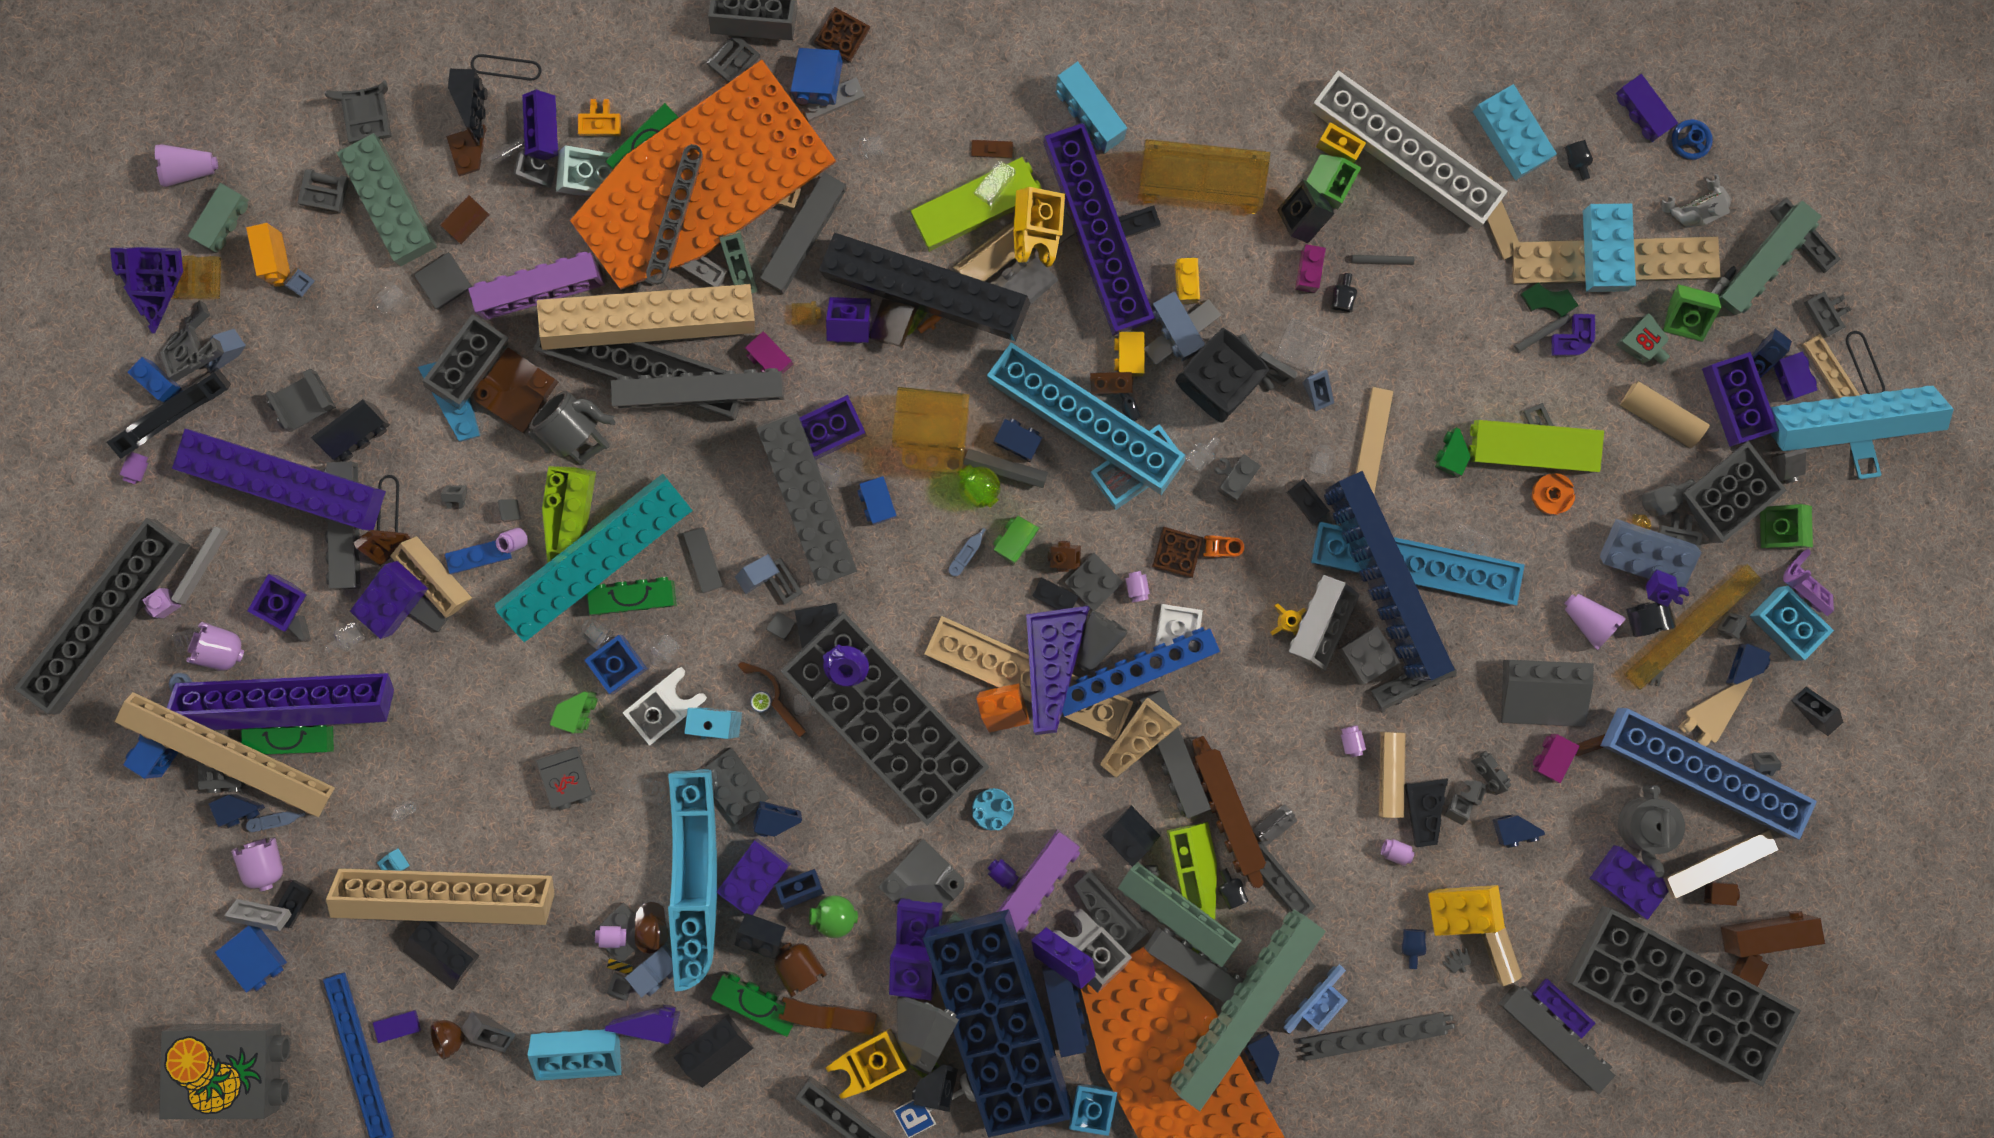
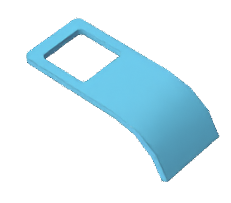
M1873 441L1851 442V452L1858 479L1880 477L1881 471ZM1873 458L1876 473L1861 474L1858 460Z

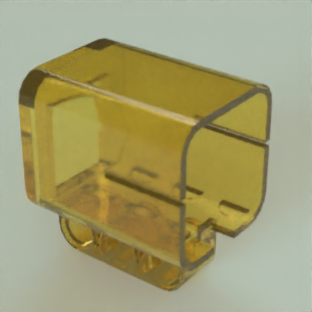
M898 387L895 411H898V413L895 412L892 444L894 448H903L902 463L907 470L956 475L961 472L965 453L970 394ZM909 455L917 457V462L914 465L906 463L905 460ZM928 458H937V466L929 467L926 464ZM949 460H957L959 467L953 470L947 466Z

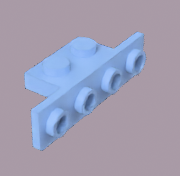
M1340 964L1337 967H1332L1327 973L1328 978L1323 983L1319 982L1314 987V993L1309 999L1305 998L1300 1003V1009L1295 1015L1291 1014L1284 1023L1286 1025L1283 1028L1289 1034L1303 1019L1307 1020L1318 1032H1321L1347 1003L1348 1000L1332 987L1346 971Z

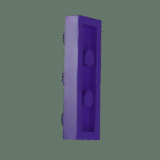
M1545 978L1532 993L1533 996L1545 1004L1553 1014L1559 1017L1581 1039L1595 1025V1022L1548 979Z

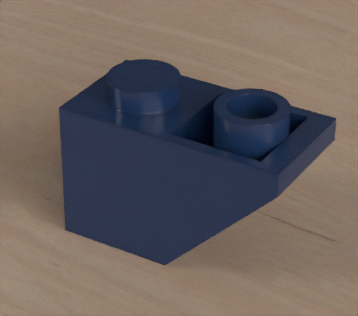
M1776 328L1760 343L1752 354L1760 378L1781 360L1791 347L1792 341Z
M237 794L227 795L209 803L218 827L227 826L228 829L239 825L240 819L246 817L249 820L259 816V811L265 809L263 804Z
M1512 814L1493 819L1498 842L1500 845H1506V848L1516 847L1520 841L1524 840L1527 843L1539 840V836L1545 835L1544 830L1518 815Z
M1266 1031L1250 1039L1244 1052L1248 1060H1253L1257 1067L1254 1069V1072L1259 1081L1263 1079L1266 1084L1271 1083L1280 1053L1270 1034Z

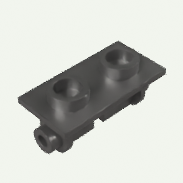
M1284 804L1252 830L1266 847L1298 820L1295 818V814Z

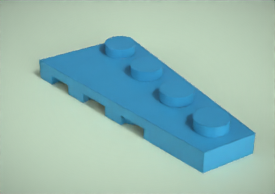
M436 362L418 367L423 378L427 376ZM432 392L458 441L462 442L480 437L470 397L463 407L458 410Z

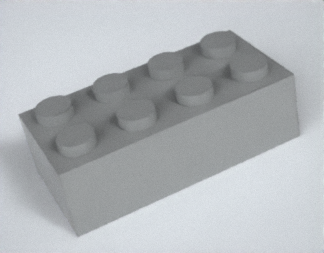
M1323 575L1322 580L1316 586V593L1313 599L1308 603V611L1299 623V631L1291 641L1289 652L1303 662L1326 671L1360 594L1347 583Z

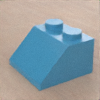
M1077 1085L1069 1129L1109 1136L1117 1092L1101 1086Z

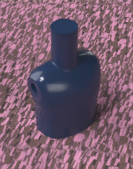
M1403 929L1401 951L1404 955L1409 956V969H1417L1418 956L1426 954V930Z

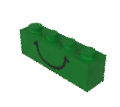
M666 103L662 104L605 163L614 170L628 153L679 117Z
M668 577L656 578V582L648 583L647 579L635 580V584L627 585V582H616L614 587L598 584L587 593L589 615L593 616L677 606L675 584Z
M313 725V727L292 726V728L242 729V744L263 754L334 752L333 726Z
M729 972V974L724 973L711 997L712 1000L788 1037L794 1023L778 1018L779 1014H784L786 1003L778 1000V995L767 991V993L760 991V987L753 982L748 981L746 984L740 981L741 977L735 973Z

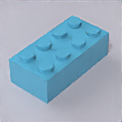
M1078 61L1057 76L1056 95L1062 102L1065 100L1069 105L1068 111L1072 117H1078L1080 122L1085 124L1087 132L1093 138L1092 143L1098 151L1102 150L1105 154L1125 139L1126 125Z
M1514 84L1478 104L1473 110L1474 115L1515 181L1547 163L1557 154Z
M1632 203L1590 204L1583 210L1586 292L1629 291L1636 286Z

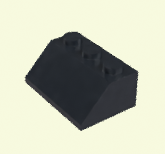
M362 399L311 438L334 461L346 462L353 457L352 453L358 448L359 450L366 448L370 444L369 440L373 437H380L386 433V428L390 424L376 405Z
M422 921L409 937L403 950L404 953L452 990L455 989L480 956L436 921Z
M728 1014L674 1056V1059L685 1074L703 1088L754 1049V1047Z

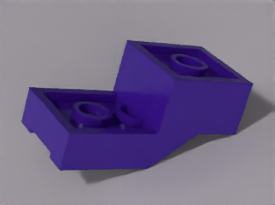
M900 899L897 905L896 945L890 956L889 995L924 1000L932 999L936 990L937 980L923 937L928 929L942 926L943 903Z

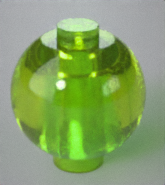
M968 464L957 474L961 478L959 482L960 496L969 506L974 508L988 506L990 508L999 500L997 496L1000 494V481L991 469L983 466L973 468L971 464Z

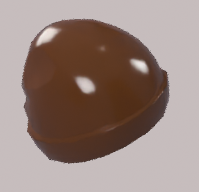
M437 1020L430 1027L432 1044L439 1057L443 1060L449 1058L450 1055H454L465 1041L464 1033L454 1022Z

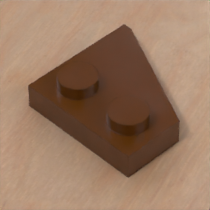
M481 125V126H483L484 136H485V133H486V130H487V129H486V126H485V125ZM468 130L446 136L459 176L480 170L484 136L480 138V146H476Z
M369 530L356 540L354 545L359 551L381 566L391 558V554L400 543L411 538L406 533Z

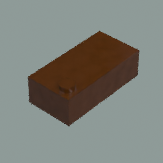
M1791 911L1789 916L1721 926L1725 952L1739 957L1825 944L1821 918L1803 914L1802 911Z

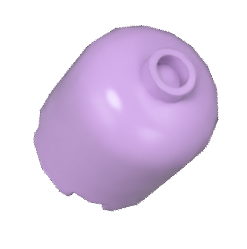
M205 622L199 623L198 627L201 630L199 633L194 632L187 652L192 653L191 657L186 659L188 663L226 671L232 668L236 661H241L244 650L241 649V639L237 634Z
M275 837L270 838L268 843H266L265 839L245 844V849L238 851V848L231 851L240 879L246 887L251 889L259 888L260 891H265L273 888L272 884L282 877L283 866Z

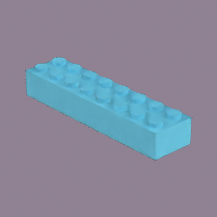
M1934 386L1906 388L1897 391H1884L1882 393L1829 400L1823 399L1821 401L1771 407L1779 431L1770 434L1782 451H1791L1948 430L1954 409Z

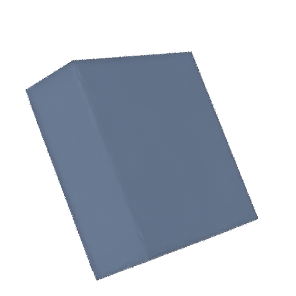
M295 267L283 284L302 297L314 283V280Z

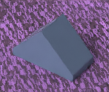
M1327 370L1314 374L1302 382L1315 411L1334 404Z
M767 554L743 567L735 578L745 594H748L780 571L770 555Z

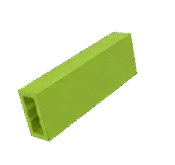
M1023 157L911 210V216L929 252L1015 211L1017 190L1027 187L1042 189L1039 181H1034L1031 175L1033 170L1030 163L1025 162Z
M1474 420V424H1471L1470 436H1472V445H1469L1468 448L1471 462L1600 472L1604 430Z

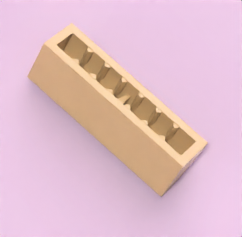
M1014 221L953 267L954 270L985 281L1015 258Z
M1639 381L1631 385L1620 404L1623 408L1689 448L1694 447L1700 441L1710 426Z
M417 536L400 543L391 554V558L394 561L401 563L429 588L425 592L426 597L445 618L456 613L472 599Z
M1380 732V817H1404L1406 733Z
M1506 928L1497 933H1481L1498 984L1505 986L1521 979L1522 974Z

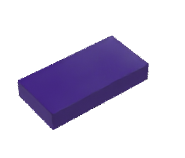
M416 1010L373 1022L378 1043L421 1031Z

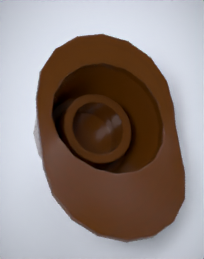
M648 902L639 907L635 916V944L643 953H654L666 943L669 933L666 927L663 906L656 902Z

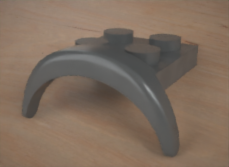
M386 81L360 90L325 91L327 98L341 101L348 142L350 144H354L373 133L379 139L392 137L384 96L388 91Z

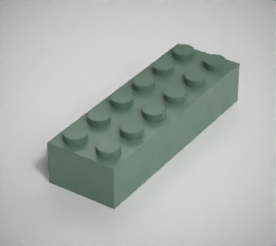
M374 133L336 152L395 263L403 266L437 248L382 141Z

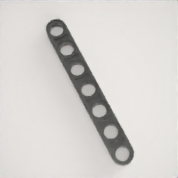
M694 144L688 145L683 151L647 267L646 276L654 285L662 284L667 277L703 160L702 150ZM690 150H697L699 152V157L696 160L688 159L687 154ZM686 169L693 172L690 180H684L681 177V173ZM680 189L687 192L686 198L684 200L676 199V191ZM673 209H677L681 213L680 218L677 220L669 218V213ZM667 229H671L675 233L671 240L663 238V232ZM660 249L668 251V257L665 260L657 258V252ZM654 269L662 271V277L659 280H653L650 276Z

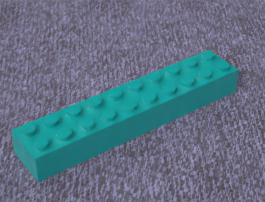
M662 473L494 604L497 613L525 643L693 510Z

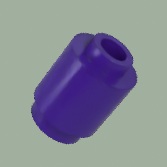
M1003 859L999 861L993 860L987 868L989 870L987 875L1007 890L1019 878L1016 875V871Z

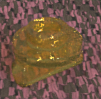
M1645 514L1632 515V524L1651 529V521Z

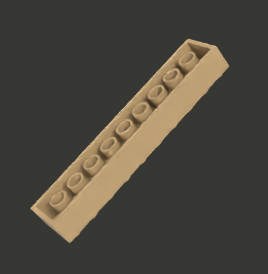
M750 284L537 300L542 350L755 333V318Z
M338 869L326 902L330 918L546 925L554 898V886L552 876Z

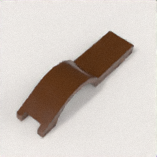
M745 662L739 663V668L745 674L760 672L768 676L773 682L775 696L771 705L797 736L802 737L807 731L780 700L781 688L777 678L763 668Z
M782 998L786 1005L784 1014H779L778 1018L781 1020L814 1028H833L873 1035L877 1017L876 1012L837 1005L820 1006L805 1003L794 998Z

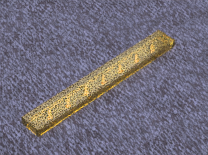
M1745 564L1624 675L1638 690H1641L1762 579L1748 564Z

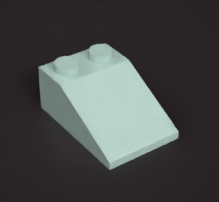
M565 145L558 151L556 192L591 196L613 171L605 163L612 154Z

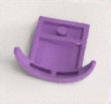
M1806 549L1787 567L1783 575V581L1790 588L1795 589L1799 597L1809 600L1811 606L1817 612H1823L1828 616L1834 611L1833 594L1811 576L1809 570H1803L1800 567L1811 554V551Z

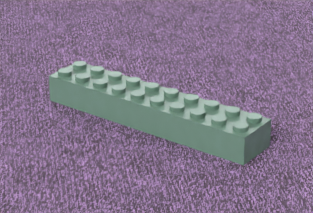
M1296 910L1289 912L1285 916L1284 924L1280 930L1277 929L1271 936L1272 941L1268 947H1264L1261 950L1256 964L1251 965L1247 970V977L1235 987L1233 997L1230 1001L1227 1000L1223 1004L1221 1014L1218 1018H1214L1211 1021L1209 1031L1205 1036L1200 1037L1195 1051L1185 1058L1183 1068L1180 1072L1177 1071L1171 1079L1172 1083L1170 1086L1177 1095L1199 1111H1201L1326 932Z

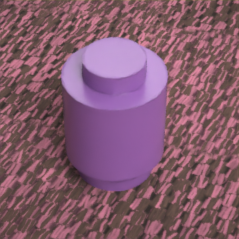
M134 452L126 456L120 475L124 476L122 480L136 484V481L141 482L148 466V457Z

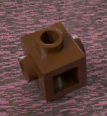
M1058 541V544L1051 546V549H1049L1048 561H1050V567L1057 568L1059 572H1068L1069 569L1080 567V545H1070V541Z

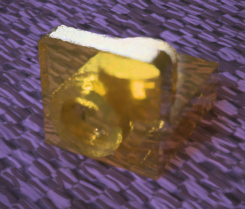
M811 301V303H792V325H817V319H821V307H817L816 301Z

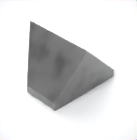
M524 148L518 154L513 174L520 182L551 188L556 168L550 167L544 160L525 155Z

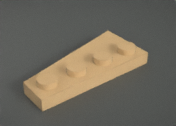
M1145 699L1100 765L1114 777H1118L1179 727L1181 723L1151 699Z

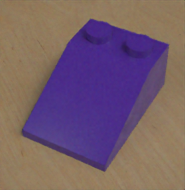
M663 1005V1008L658 1007L613 1019L605 1026V1031L669 1044L675 1037L680 1011H675L676 1007Z

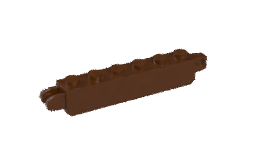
M1204 736L1198 737L1191 741L1195 757H1193L1194 762L1192 763L1196 773H1199L1202 781L1200 783L1204 793H1208L1210 798L1208 802L1212 814L1216 813L1219 820L1216 821L1217 828L1226 837L1227 841H1224L1228 853L1233 854L1235 861H1232L1236 873L1246 876L1253 888H1260L1264 885L1260 869L1264 868L1266 861L1221 752L1211 749Z

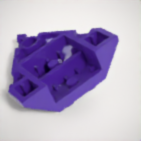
M161 247L110 248L114 273L116 276L120 275L125 283L124 289L141 316L146 317L150 324L148 328L151 333H156L183 273L181 250L179 248Z

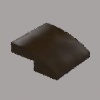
M883 299L869 338L903 348L917 308L908 304Z

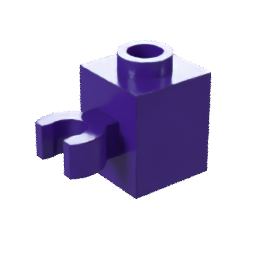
M1657 569L1646 584L1648 599L1667 607L1672 600L1676 604L1682 605L1683 598L1679 597V595L1689 596L1687 588L1678 587L1675 576Z

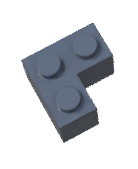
M666 945L662 946L625 977L641 998L645 994L650 997L663 985L661 981L665 977H668L669 980L673 977L672 952Z

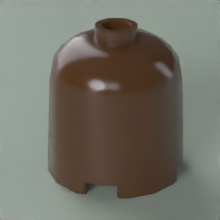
M791 943L786 944L779 949L781 953L774 961L775 970L791 998L796 995L795 990L798 989L801 992L819 981L817 979L818 975L821 974L822 978L828 975L811 948L804 943H798L793 946Z

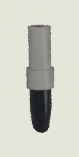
M1732 266L1719 279L1711 293L1718 294L1719 296L1726 289L1736 273L1735 266Z

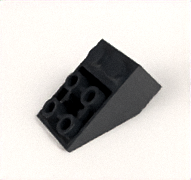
M450 68L448 89L476 146H480V138L484 136V129L481 125L482 119L486 117L484 100H487L488 97L487 88L483 86L482 79L479 78L475 69Z

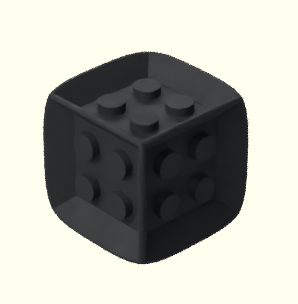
M1221 328L1192 358L1175 381L1181 390L1215 420L1223 423L1261 380L1267 376L1270 370L1265 362L1242 340L1227 329Z

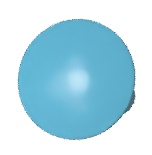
M989 788L983 790L973 801V818L980 827L986 830H1001L1013 817V802L1010 796L1000 789Z

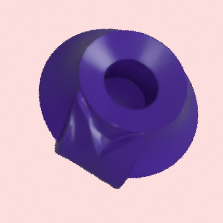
M837 645L823 655L824 672L828 679L837 685L846 687L857 685L868 674V660L857 648Z

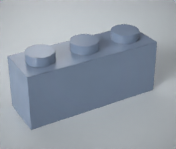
M1175 291L1153 303L1152 312L1154 320L1156 322L1159 321L1162 325L1161 332L1165 339H1170L1173 344L1171 349L1176 358L1180 357L1184 361L1197 354L1205 343Z

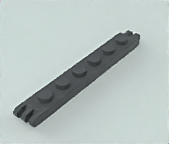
M1444 1012L1301 1038L1298 1039L1299 1044L1308 1043V1046L1300 1047L1301 1052H1310L1309 1055L1302 1056V1061L1448 1034L1447 1030L1455 1028V1023L1446 1024V1021L1453 1020L1454 1018L1453 1015L1444 1016Z

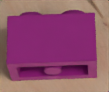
M1307 244L1302 248L1295 290L1311 293L1318 291L1326 248Z
M764 331L745 347L748 352L746 355L754 365L758 362L763 367L760 370L761 372H765V369L776 368L784 374L793 365L792 360Z
M1551 734L1544 739L1542 744L1544 749L1541 755L1538 754L1533 761L1535 767L1532 771L1555 783H1561L1579 745L1558 734Z

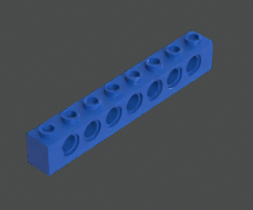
M1204 627L1192 631L1193 636L1185 638L1182 635L1173 639L1174 644L1166 646L1163 643L1153 647L1154 652L1146 654V651L1134 655L1135 660L1127 663V660L1124 659L1117 662L1114 669L1109 671L1107 667L1095 672L1096 676L1090 679L1087 675L1076 679L1077 684L1068 688L1062 717L1220 652L1211 629L1204 630ZM1190 641H1195L1198 644L1199 649L1196 653L1189 650L1188 645ZM1171 649L1179 652V659L1177 661L1169 657ZM1152 657L1159 659L1160 666L1158 669L1150 666V659ZM1133 665L1140 667L1141 674L1139 677H1134L1130 673V668ZM1113 673L1121 676L1122 681L1119 685H1114L1111 682V675ZM1094 681L1101 683L1102 691L1100 693L1092 691L1091 685ZM1078 689L1083 693L1081 701L1073 700V690Z

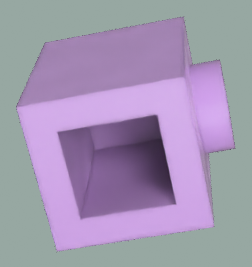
M165 588L157 589L142 600L146 605V612L156 618H165L180 608L181 605L171 600L173 593L170 589Z

